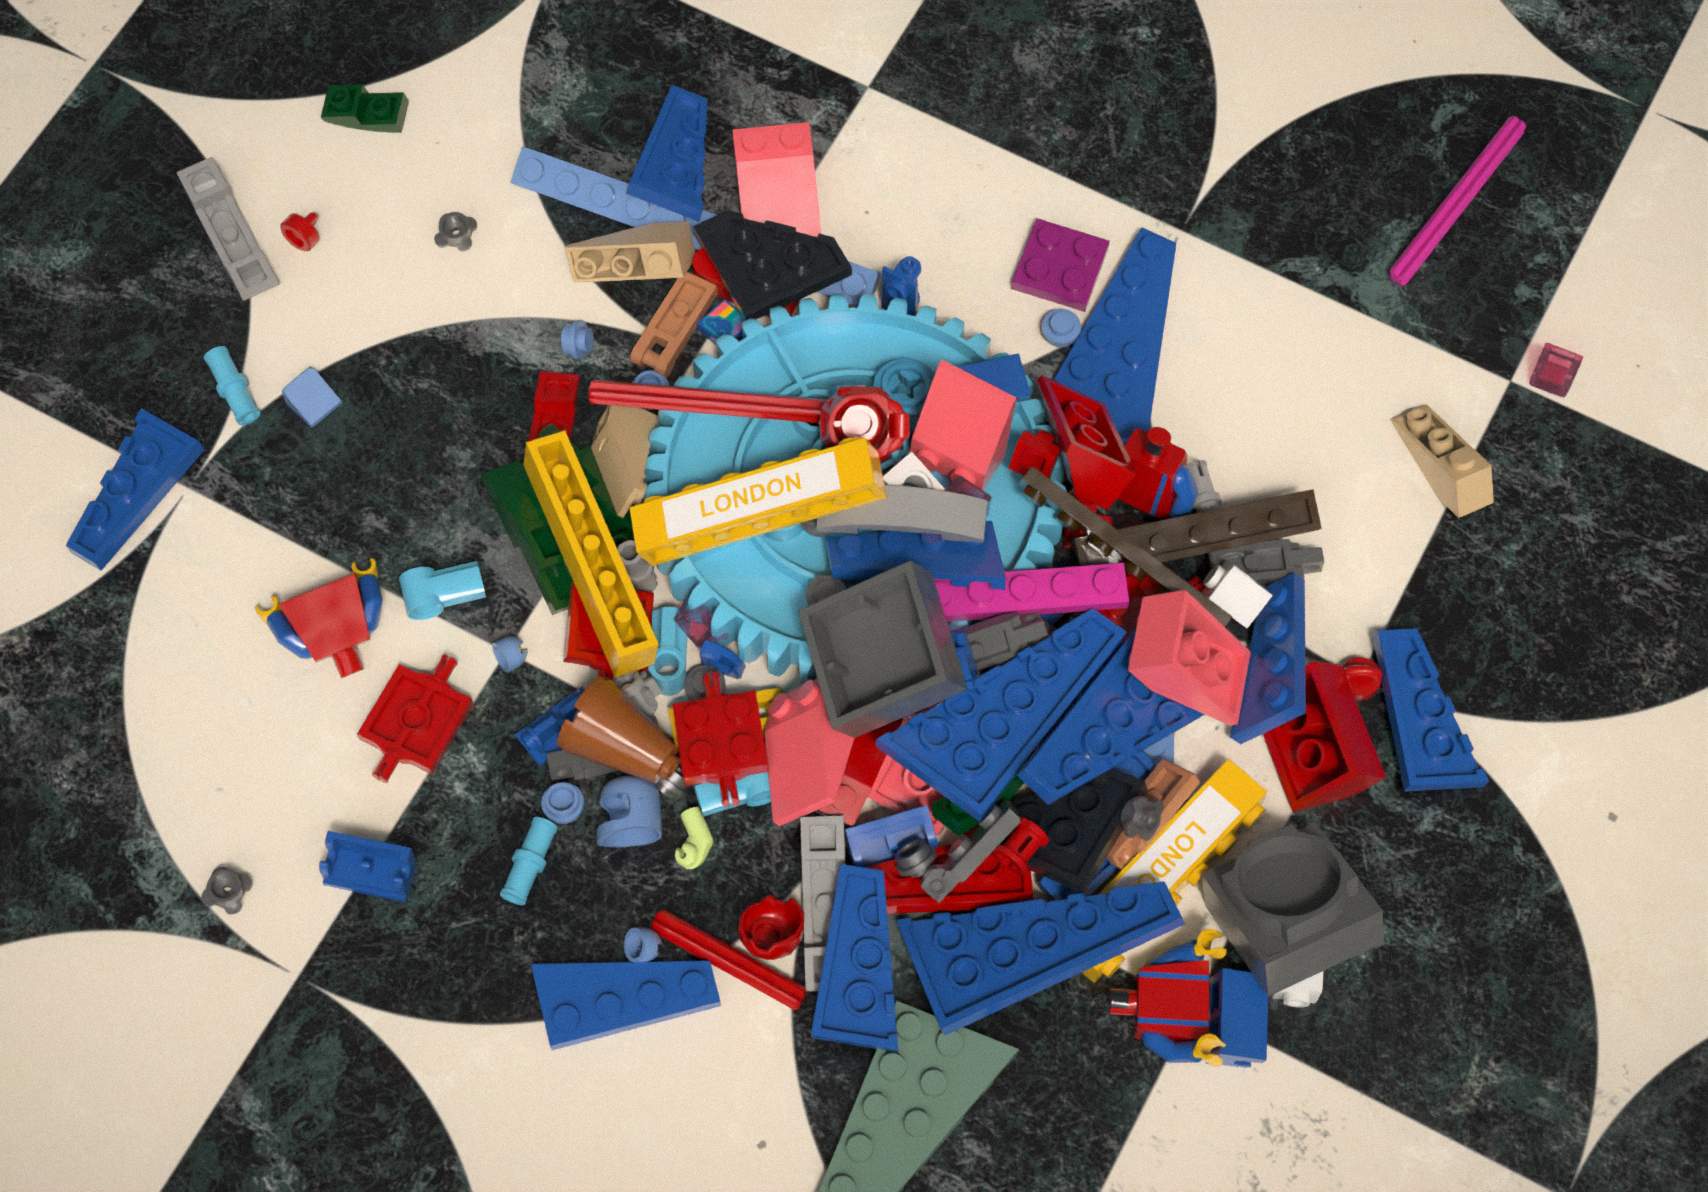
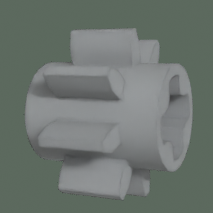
M638 671L616 677L613 680L647 717L654 714L658 707L654 697L661 694L662 691L653 676L648 677L645 671H642L640 674Z

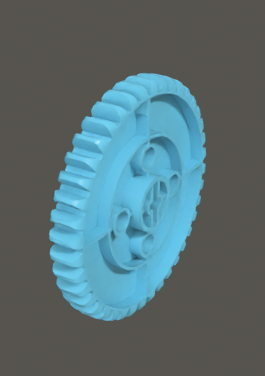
M832 294L829 299V309L819 310L812 298L800 300L799 315L791 317L785 308L777 306L770 309V325L765 328L758 320L752 318L742 322L743 340L739 342L733 336L723 334L716 339L717 359L709 354H699L693 360L694 378L681 376L673 386L828 400L837 393L839 386L865 385L873 387L874 378L880 368L896 359L908 358L918 360L926 364L935 374L941 360L960 367L1009 356V354L998 353L989 358L991 339L988 336L980 333L975 334L968 341L965 340V322L955 317L949 319L941 327L936 324V308L926 305L919 310L916 316H911L907 314L906 299L895 297L890 302L888 309L882 310L878 309L877 299L874 294H863L858 308H848L847 300L843 294ZM1028 375L1025 376L1031 396L1029 399H1025V401H1016L1005 457L982 494L972 489L964 490L956 486L949 477L937 471H929L945 488L943 491L964 494L988 501L986 521L993 522L1004 572L1050 569L1053 564L1054 545L1060 541L1063 525L1055 519V516L1058 514L1055 510L1045 503L1042 507H1039L1021 493L1024 487L1017 482L1022 475L1008 469L1018 439L1024 430L1036 436L1041 429L1053 434L1051 427L1045 424V409L1042 401L1032 399L1034 384ZM898 380L899 391L897 394L904 392L907 397L913 399L912 392L914 386L907 388L904 383L902 384ZM659 410L660 427L652 429L648 437V442L651 444L649 449L651 456L647 457L644 472L646 475L644 482L647 483V489L642 503L646 498L652 496H669L681 492L684 487L689 485H706L719 481L722 476L729 473L743 474L759 469L766 462H783L797 458L804 451L811 449L824 450L828 447L821 441L819 426H811L807 422ZM909 415L910 437L905 438L901 448L891 453L888 459L880 463L883 476L910 453L912 436L919 420V415ZM1059 455L1050 480L1066 491L1065 486L1062 485L1065 469ZM903 483V486L915 487L911 483ZM799 523L656 566L662 575L669 576L670 593L677 601H688L689 618L696 625H705L711 622L712 639L714 642L724 646L738 638L739 659L748 664L756 661L763 652L766 653L768 657V671L777 677L784 674L790 664L798 665L800 683L804 684L808 680L816 679L817 675L798 611L808 607L806 602L808 585L817 577L824 575L832 576L827 552V537L856 534L833 532L828 536L815 537L808 534ZM859 529V533H858V534L876 533V532H886V531H885V530ZM840 579L847 589L866 581ZM988 619L951 621L947 623L951 631Z

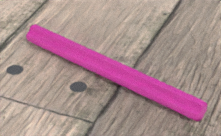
M1516 116L1508 117L1390 268L1388 277L1391 281L1396 282L1399 286H1404L1409 282L1524 134L1526 128L1524 121L1519 120Z

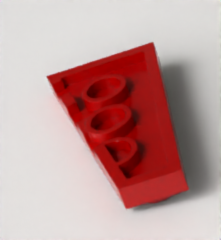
M951 844L934 848L937 852V856L933 861L934 865L942 864L943 861L950 857L948 851L951 848ZM993 853L963 883L960 881L940 903L921 888L919 881L923 876L912 878L911 875L901 876L896 869L898 864L896 859L865 867L884 871L887 914L977 910V908L1034 900L1031 871L1027 869L1023 875L1015 874L1003 866Z

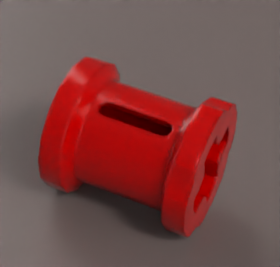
M1020 817L1021 822L1016 826L1004 844L998 845L994 849L993 855L1007 869L1015 874L1023 875L1028 869L1026 863L1039 847H1045L1050 840L1038 825L1024 817Z

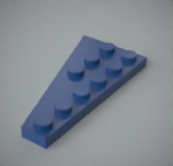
M1143 227L1137 234L1054 378V381L1104 403L1119 436L1128 439L1135 429L1149 431L1177 244Z
M1092 608L1052 632L1049 638L1032 648L1029 646L1019 652L1016 658L1001 667L998 665L975 680L974 689H969L949 697L924 714L920 712L908 720L907 724L896 731L888 732L876 740L875 746L980 822L1121 644L1127 632Z
M1136 625L1017 774L1048 805L1205 715L1151 691L1128 671L1129 656L1133 648Z
M1165 881L1114 888L1110 893L1085 896L1084 893L1067 895L1068 899L1045 902L1044 899L977 908L974 913L951 916L948 912L934 914L933 919L912 921L911 918L896 920L940 1029L944 1035H947L1185 925Z

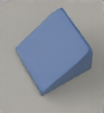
M311 366L282 389L286 404L311 428L315 427L342 404L340 398Z

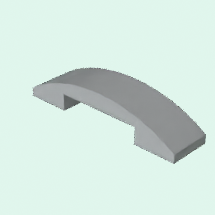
M213 157L176 172L203 228L242 300L249 299L279 285L262 250L259 249L231 196L229 188Z
M885 485L887 498L817 518L816 530L823 532L858 534L859 529L941 534L942 540L984 543L988 501L942 490Z
M844 816L800 817L803 911L805 913L804 955L806 991H819L840 865H845Z

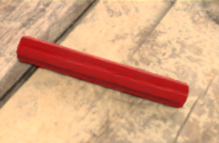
M660 910L653 919L651 927L659 936L704 961H710L713 966L789 1008L797 1010L804 1001L807 993L804 986L672 913Z

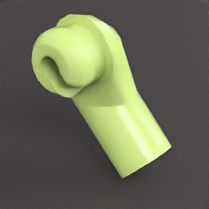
M699 807L687 809L680 815L688 837L682 847L676 849L675 859L679 865L686 869H694L702 865L713 845V837Z

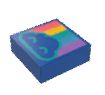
M723 299L697 323V328L715 345L716 339L723 334L731 335L740 341L743 338L742 322H744V319L737 308L726 299Z

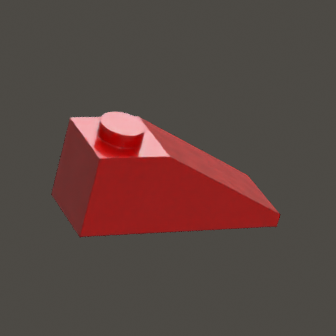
M903 718L854 739L835 802L817 811L827 816H844V824L849 827L854 826L887 755L875 746L876 740L888 732L896 731Z

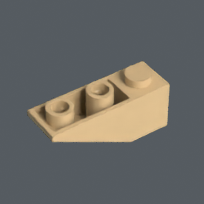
M689 221L650 223L569 244L565 247L574 283L683 278L693 263L692 260L696 253Z
M1427 404L1392 419L1393 426L1432 490L1458 518L1494 503L1491 464Z
M607 405L597 422L591 449L616 513L624 518L632 504H640L647 489V483L642 481L646 478L644 472L647 457L650 455L649 449L651 444L648 442V437L655 427L657 415L642 408Z

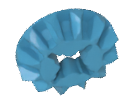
M908 358L896 359L880 368L874 378L873 387H879L886 391L890 398L900 403L905 413L920 416L935 374L926 364L918 360ZM898 380L902 384L904 383L907 388L914 386L912 392L913 399L907 397L904 392L897 394L899 391Z

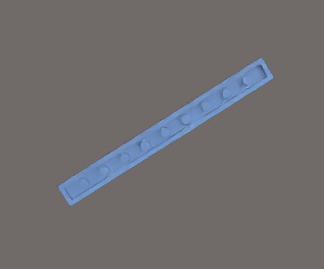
M523 146L510 182L633 227L650 223L689 221L694 247L698 250L702 246L694 234L693 226L717 216V214L703 210L700 220L696 221L626 194L629 183ZM849 261L852 266V276L817 292L830 297L832 294H843L847 303L858 306L863 294H875L881 272Z

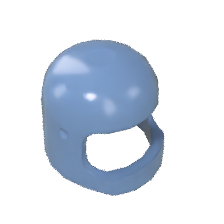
M627 775L617 777L603 787L599 804L607 810L611 821L604 822L597 828V844L599 846H640L654 843L661 838V798L654 783Z

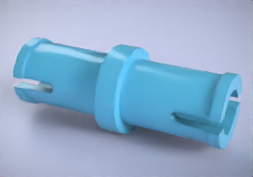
M219 346L208 351L204 355V360L207 362L218 383L216 390L220 397L226 399L238 425H247L257 420L261 413L247 389L249 383L245 375L238 372L228 349L225 346Z
M533 818L521 849H516L512 856L514 864L505 886L500 892L502 898L517 905H525L528 893L537 874L542 873L546 866L544 858L552 838L558 830L556 824L545 818Z

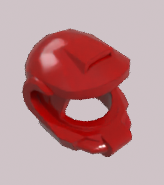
M865 385L839 386L837 393L830 397L820 409L819 430L821 441L828 448H831L847 438L866 437L878 452L881 463L888 459L891 453L901 448L905 438L910 437L909 413H905L900 403L890 398L888 393L879 387H867Z

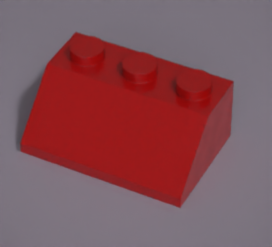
M1041 375L1037 380L1040 399L1045 409V424L1051 427L1053 435L1056 436L1054 444L1061 447L1059 455L1065 469L1064 472L1068 476L1073 488V495L1086 505L1096 504L1109 510L1137 472L1106 405Z
M1313 661L1306 665V713L1263 734L1293 812L1303 811L1354 796L1386 778L1343 667L1339 664Z

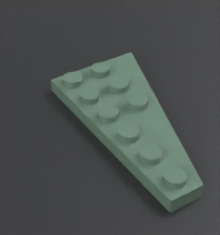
M896 1001L895 1016L898 1052L876 1050L818 1192H901L913 1175L922 1168L961 1122L974 1103L989 1089L996 1077L1016 1057L1019 1049L964 1027L944 1035L936 1016Z

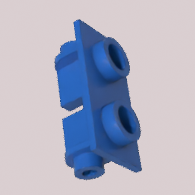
M911 256L903 258L894 270L886 266L882 268V309L887 310L890 302L897 297L906 299L908 315H917V306L920 302L917 278L921 273L922 267L916 258Z
M582 686L515 734V737L539 766L547 762L546 754L563 750L557 746V739L565 719L567 718L572 722L578 710L574 707V704L585 691Z

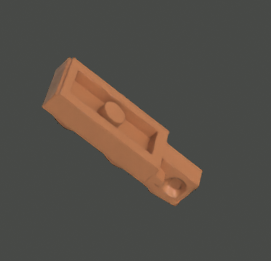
M1166 759L1160 761L1145 780L1148 791L1144 795L1147 801L1152 802L1154 799H1159L1163 802L1164 810L1161 814L1160 825L1155 835L1148 841L1142 839L1139 835L1130 838L1125 835L1123 830L1106 857L1111 865L1122 870L1137 855V852L1142 853L1146 846L1151 844L1199 785L1200 781L1194 773Z

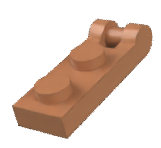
M686 272L683 278H678L634 346L630 355V362L640 367L647 365L653 368L655 372L667 378L671 374L678 356L697 328V323L704 317L717 296V285L689 272ZM655 343L665 347L661 355L652 351Z

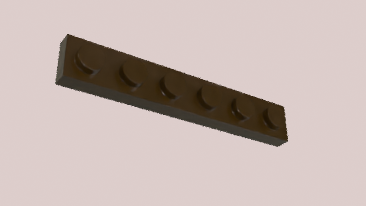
M1033 466L1028 468L1017 482L1024 487L1021 493L1032 503L1039 507H1042L1045 503L1058 513L1055 519L1061 525L1072 532L1079 528L1091 537L1088 544L1105 557H1109L1112 553L1123 561L1125 572L1139 582H1142L1145 578L1157 587L1154 592L1156 595L1186 590L1224 627L1233 617Z
M1314 489L1122 528L1118 529V531L1159 562L1163 563L1321 530L1322 527ZM1089 536L1072 539L1078 566L1124 563L1112 553L1109 557H1105L1088 544L1091 539Z

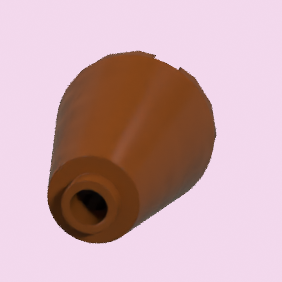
M601 676L596 678L581 694L574 704V707L578 710L572 722L567 718L565 719L557 739V746L567 753L652 783H657L661 778L666 781L669 780L680 763V759L676 757L678 747L612 680L605 676L604 678Z

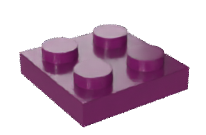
M1037 218L1014 275L1011 289L1086 312L1108 253L1110 240Z

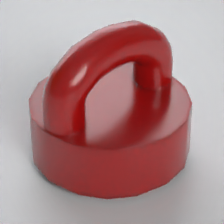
M313 211L304 218L298 214L291 213L280 224L282 235L296 249L301 251L311 250L319 241V234L314 228L319 219V214Z
M1356 657L1348 660L1343 665V670L1355 700H1367L1375 695L1381 685L1383 675L1375 662L1368 658Z

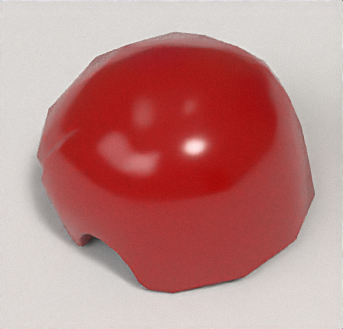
M768 895L758 903L749 905L739 916L738 938L748 952L755 957L765 960L784 958L791 955L802 941L805 913L794 898L783 902L777 900L772 895Z

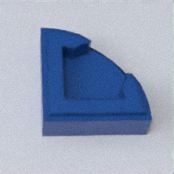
M704 640L700 650L702 665L713 666L720 670L723 675L741 679L746 668L744 661L725 647Z

